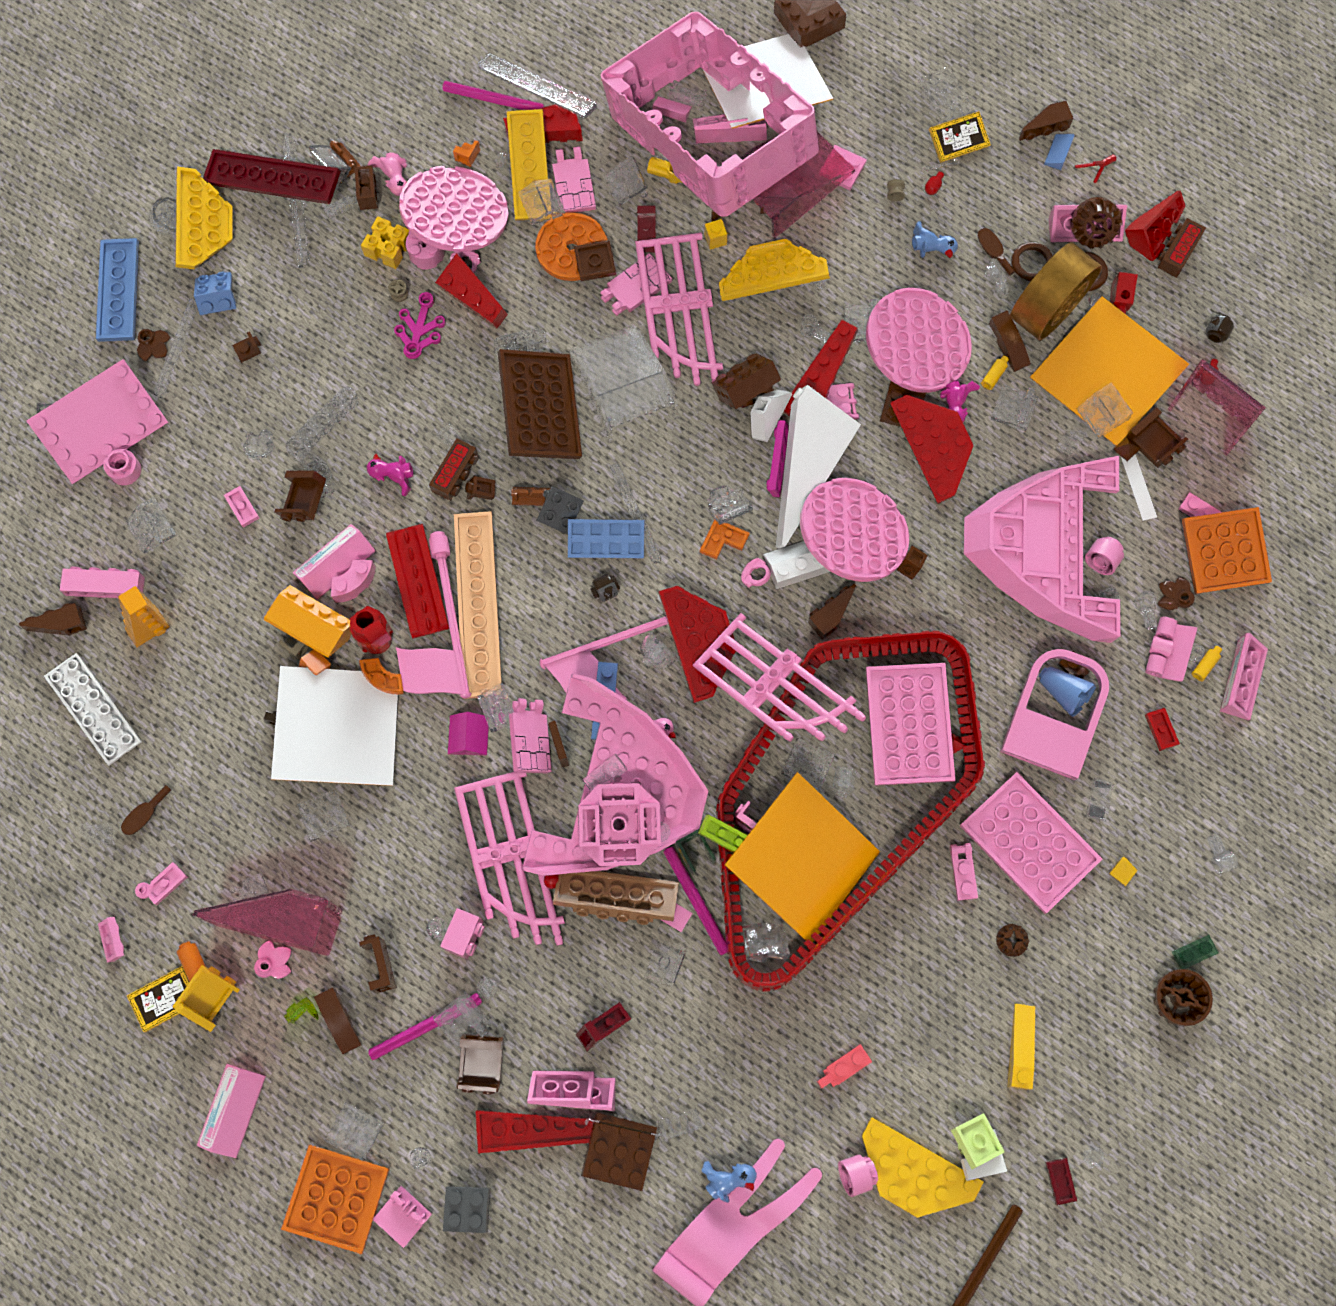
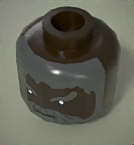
M1216 315L1209 322L1206 334L1212 342H1224L1233 331L1234 323L1227 315Z
M604 574L592 581L593 587L590 588L595 599L599 598L600 601L605 602L618 595L620 586L614 575Z

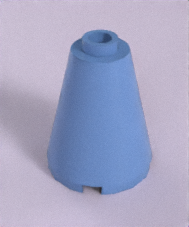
M1052 666L1048 669L1045 667L1039 675L1041 678L1040 683L1072 717L1076 716L1083 709L1081 706L1085 702L1088 703L1096 689V685L1092 682Z

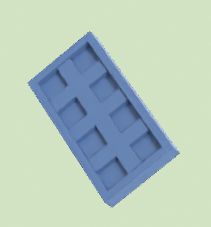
M568 519V558H644L645 520Z

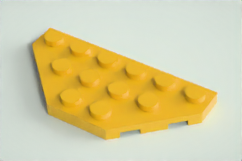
M177 166L175 267L195 269L232 241V205L225 201L219 195V192L201 177V174L196 169Z
M785 238L750 246L746 250L745 256L741 260L739 259L730 269L727 277L721 279L719 288L722 301L825 280L829 279L830 276L825 258L817 257L811 251L801 246L797 247Z
M872 1117L862 1134L867 1155L873 1161L878 1174L876 1186L879 1196L917 1218L975 1201L984 1183L980 1179L966 1181L963 1169Z

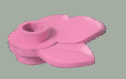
M271 941L265 942L258 950V960L254 965L255 973L261 978L272 976L281 979L291 973L290 968L285 965L290 958L291 949L287 947L274 948ZM263 964H267L269 967L268 969L263 970L261 969V966Z

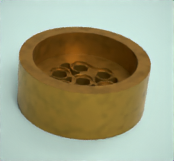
M1073 242L1068 243L1042 267L1015 303L1010 317L1037 340L1042 341L1076 308L1098 278L1102 266Z

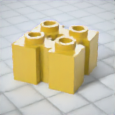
M377 216L371 226L372 235L367 234L361 244L363 254L375 261L381 258L384 265L397 269L403 259L402 250L407 251L406 239L409 235V230L398 224L392 227L390 221Z

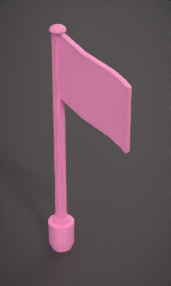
M437 531L430 534L429 546L431 557L438 561L453 650L437 648L408 650L396 647L403 691L408 693L459 694L461 698L466 699L471 696L468 686L446 562L447 557L450 556L448 537L444 532Z
M666 616L543 660L541 658L540 666L542 669L547 668L561 684L565 693H567L571 674L593 678L597 681L599 661L593 656L591 651L668 625ZM616 688L615 693L624 698L625 700H627V698L623 696L621 692Z

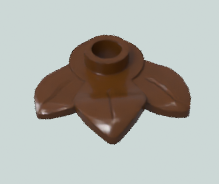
M141 330L138 334V342L140 344L138 345L137 353L143 361H147L151 356L165 358L168 350L164 343L170 340L169 334L163 330Z
M1179 577L1175 583L1164 581L1159 584L1160 590L1164 595L1158 602V606L1161 608L1175 610L1178 607L1188 608L1194 604L1195 596L1190 591V583L1186 579ZM1186 596L1188 599L1183 600L1181 597Z

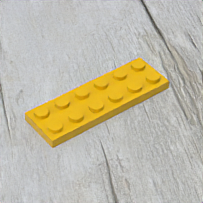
M543 110L506 111L515 221L551 219Z

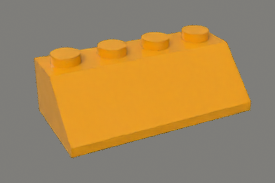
M291 585L278 594L264 617V621L327 658L349 641L351 636L349 619Z

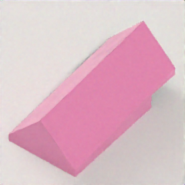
M725 114L693 118L696 143L767 140L766 122L764 119L732 129L730 123L748 121V119L728 121Z
M533 1071L527 1103L615 1111V1078H595L594 1072Z

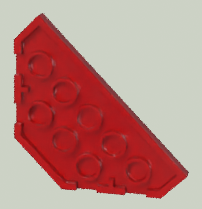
M909 395L891 402L890 405L937 504L955 497L974 447L958 412Z
M678 585L658 591L693 703L713 697L718 686L692 665L730 625L726 611L689 593ZM732 633L730 637L735 640L734 635ZM725 642L717 649L719 653L730 661L736 652ZM712 656L704 664L721 679L727 670L725 666Z

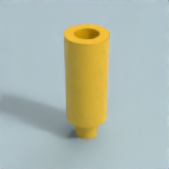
M1002 356L1001 359H997L981 382L984 388L988 390L994 388L1008 367V357Z
M1215 646L1214 649H1209L1191 673L1192 676L1198 681L1203 682L1220 660L1222 648Z

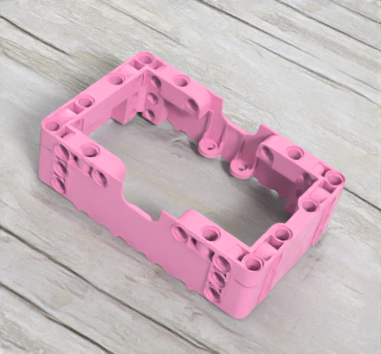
M700 12L689 13L601 73L611 117L653 156L655 155L654 147L662 153L671 163L674 175L719 216L725 217L732 214L819 152L814 107L796 93L789 83H784L777 74L769 70L766 64H761L759 59L749 54L742 44L739 45L730 35L725 34L722 28L719 29ZM701 67L728 91H731L740 84L750 91L751 82L760 92H764L770 103L763 108L764 119L779 135L742 160L734 154L724 161L722 166H717V163L707 154L696 161L687 150H684L677 143L682 138L679 128L672 126L661 130L660 126H658L663 121L660 111L649 110L645 113L640 111L639 108L655 97V92L667 84L677 83Z

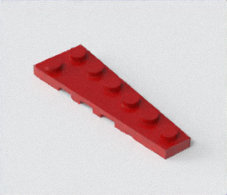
M841 320L792 391V396L783 413L790 416L791 404L795 399L793 397L794 393L798 388L802 389L806 385L827 398L830 387L837 377V372L842 366L845 356L856 337L857 327Z
M475 1111L478 1153L589 1143L594 1121L589 1120L587 1125H585L586 1119Z

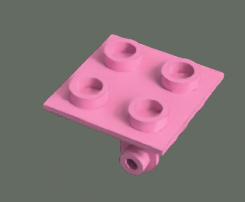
M400 1186L376 1214L373 1221L404 1248L432 1213L405 1188Z

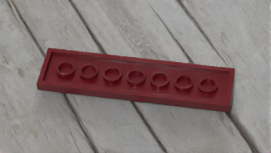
M213 149L203 179L212 186L330 205L341 171L334 167Z

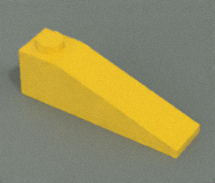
M1014 1004L1007 1087L1032 1090L1035 1059V1006Z

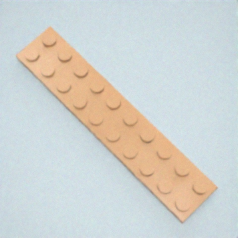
M492 511L454 514L459 631L468 686L471 696L466 699L503 696Z

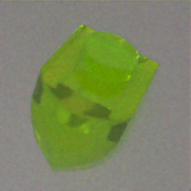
M308 997L302 999L297 1004L293 1003L286 1010L287 1014L284 1016L289 1023L294 1024L308 1011L317 1021L319 1020L317 1010Z

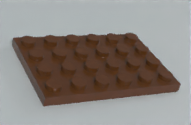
M500 349L498 351L509 456L580 459L582 457L570 354Z

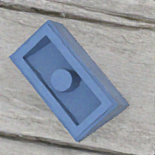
M1056 134L1044 165L1061 170L1075 135Z

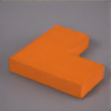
M715 518L702 544L700 553L717 560L724 544L742 551L750 533Z

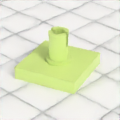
M984 1113L951 1130L958 1143V1150L961 1149L960 1153L965 1156L971 1169L1005 1152Z

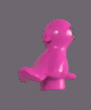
M954 381L946 385V390L940 393V398H946L949 406L948 409L957 411L964 423L968 412H966L967 408H962V405L966 401L968 394L979 390L980 386L973 381L960 385L959 381Z
M376 453L373 459L368 462L367 472L371 477L378 481H384V477L388 476L392 481L401 486L402 496L408 495L411 491L408 485V478L414 476L410 462L406 463L404 457L399 456V462L386 463Z

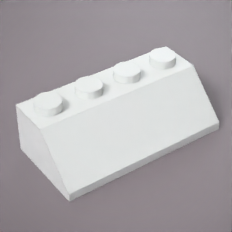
M804 541L763 554L766 564L770 568L771 577L776 589L831 572L815 559Z

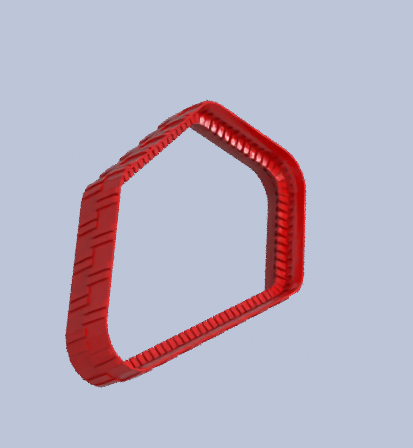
M933 630L932 632L893 633L892 635L882 634V636L862 638L860 636L846 637L820 642L806 653L804 661L801 662L800 666L812 675L815 674L816 670L811 666L818 669L826 661H831L832 655L834 660H839L840 654H842L843 659H849V653H852L853 658H859V653L861 652L863 657H869V652L872 653V657L879 656V651H881L882 656H887L888 650H891L892 655H898V649L901 650V654H908V648H910L911 653H917V648L919 647L921 653L927 652V647H929V652L942 654L950 663L951 669H955L952 670V675L960 677L953 680L954 686H961V688L955 689V695L962 696L956 699V704L964 705V707L957 708L958 714L965 715L959 718V724H966V726L960 727V733L968 734V736L961 737L962 743L969 744L968 746H963V753H970V755L964 756V762L972 764L965 765L963 777L954 786L957 791L953 788L950 790L949 795L953 800L947 796L942 799L947 808L940 803L935 806L941 815L931 810L928 815L934 822L925 817L921 822L926 828L918 824L915 830L919 835L913 831L908 834L913 843L904 838L901 843L906 850L899 845L894 849L900 858L891 852L887 857L893 865L884 859L880 864L886 872L877 866L874 873L879 879L870 874L867 880L872 886L865 881L860 884L865 894L858 888L852 892L859 901L849 896L846 901L852 908L842 903L839 908L845 915H842L837 910L832 913L838 923L828 917L825 923L831 930L821 925L818 930L824 937H821L816 932L811 935L817 945L807 939L804 945L810 952L800 947L797 952L803 959L801 960L793 954L790 960L795 964V967L787 961L782 965L789 974H786L780 967L776 972L763 973L762 976L761 972L750 968L751 966L748 962L739 966L740 963L747 959L745 954L735 955L744 953V946H734V944L742 943L744 940L743 936L733 934L743 932L742 925H733V923L742 922V916L732 915V913L741 912V905H731V903L739 902L740 895L730 894L739 891V885L729 884L730 882L739 881L735 874H729L732 871L725 866L726 862L733 855L727 854V852L732 851L718 845L721 863L720 872L723 874L721 875V887L724 903L723 910L726 913L724 925L726 944H728L726 947L727 954H729L728 962L730 968H733V975L736 979L739 978L744 985L755 990H761V992H769L770 990L781 989V986L789 984L792 978L795 979L814 959L813 956H817L835 935L841 931V927H844L870 900L869 897L872 898L897 872L896 869H900L925 843L924 840L927 841L951 816V812H954L972 794L976 788L975 785L981 781L984 774L985 761L983 760L980 721L977 717L975 703V685L972 681L970 668L971 659L965 646L953 636ZM795 672L789 682L803 692L806 686L799 681L807 684L809 682ZM784 689V694L779 699L787 706L793 708L796 703L789 697L796 700L798 698ZM773 706L768 714L774 721L786 720L780 713L785 716L787 715L776 706ZM765 723L760 728L758 735L749 744L743 754V759L740 760L737 768L731 773L722 788L723 792L718 797L716 819L724 823L734 821L733 815L724 814L733 812L735 799L740 795L733 788L742 791L745 785L739 779L748 782L750 778L743 771L753 774L755 768L749 763L758 766L760 762L754 754L763 757L766 752L759 746L768 749L771 744L764 738L773 741L776 736L769 731L774 730Z

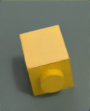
M722 219L704 225V236L710 250L727 245V232Z

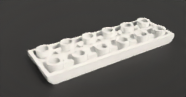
M77 653L44 675L108 766L142 742Z

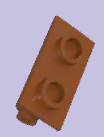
M335 140L330 142V150L327 151V154L342 172L349 177L355 173L354 167H360L361 165L342 143Z
M513 487L511 490L512 505L543 506L546 500L543 497V493L551 488Z

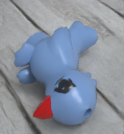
M920 221L916 223L913 231L915 236L912 237V246L915 251L920 250L922 258H924L926 252L939 251L949 258L953 256L958 249V243L955 238L947 235H939L938 238L934 233L923 228Z
M706 1161L701 1171L707 1175V1179L710 1181L706 1186L709 1194L716 1200L720 1198V1200L728 1203L730 1201L728 1194L736 1187L754 1190V1182L757 1178L755 1169L748 1164H736V1166H732L734 1170L732 1173L715 1171L710 1162Z

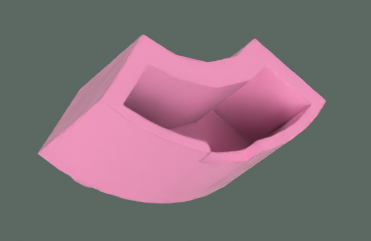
M353 560L350 569L345 574L332 578L331 597L335 603L352 600L369 587L376 570L372 560Z

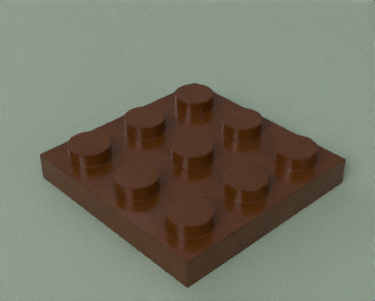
M596 1112L594 1119L595 1121L620 1125L656 1134L657 1127L598 1112ZM594 1122L581 1176L643 1191L655 1135Z

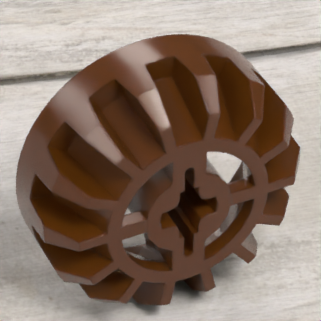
M1093 197L1083 201L1075 209L1071 218V231L1081 245L1087 246L1089 249L1094 247L1101 249L1104 248L1105 244L1113 243L1116 235L1119 236L1120 226L1123 225L1122 214L1109 199ZM1108 217L1111 219V229L1107 227L1106 220ZM1093 221L1100 223L1102 227L1094 225ZM1087 225H1088V227L1092 230V232L1090 233V235H1088V233H1087V229H1086V226H1087ZM1094 234H1105L1102 238H1093Z
M1178 969L1166 973V975L1158 980L1157 987L1153 991L1155 993L1154 1005H1157L1159 1015L1167 1019V1022L1170 1024H1176L1181 1027L1198 1024L1208 1016L1212 1008L1213 996L1209 984L1201 975L1191 970ZM1176 984L1184 985L1181 989L1170 988ZM1183 994V999H1185L1184 1002H1181V997H1179V995ZM1166 996L1170 997V1001L1174 1005L1172 1010L1166 1003ZM1177 1008H1190V1010L1185 1013L1176 1012Z

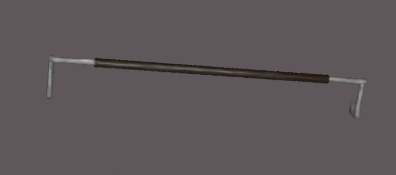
M589 1118V1119H586V1121H585V1125H587V1123H588L589 1120H590V1121L598 1122V1123L605 1124V1125H610V1126L619 1127V1128H623V1129H627V1130H632V1131H636V1132H641V1133H645V1134H650V1135H651V1134H652V1135H656V1136H655V1141H656V1140L658 1139V1137L660 1136V1133H659V1134H653V1133H651V1132H646V1131H642V1130H637V1129H633V1128H628V1127H624V1126H620V1125H615V1124H611V1123H606V1122H602V1121L591 1120L590 1118Z

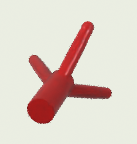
M1112 154L1101 161L1075 165V168L1100 166L1093 183H1097L1104 167L1115 162L1117 158Z

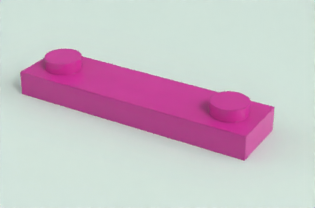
M778 420L777 427L774 429V452L770 479L767 480L766 484L767 490L773 497H780L789 431V426L785 420Z

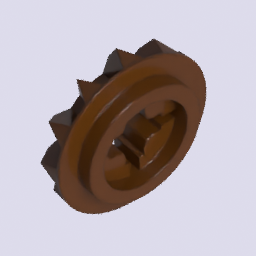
M1015 924L1005 925L997 933V946L1007 956H1020L1027 950L1029 944L1028 933L1022 926ZM1013 932L1015 935L1014 937L1018 940H1021L1019 942H1016L1014 946H1012V943L1010 941L1005 940L1007 938H1010Z

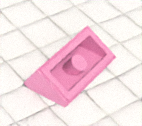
M659 96L653 104V110H658L663 116L682 122L687 121L692 106Z

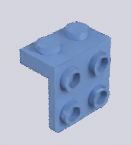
M218 272L209 276L201 275L195 279L194 299L200 315L236 309V302L231 289V272Z

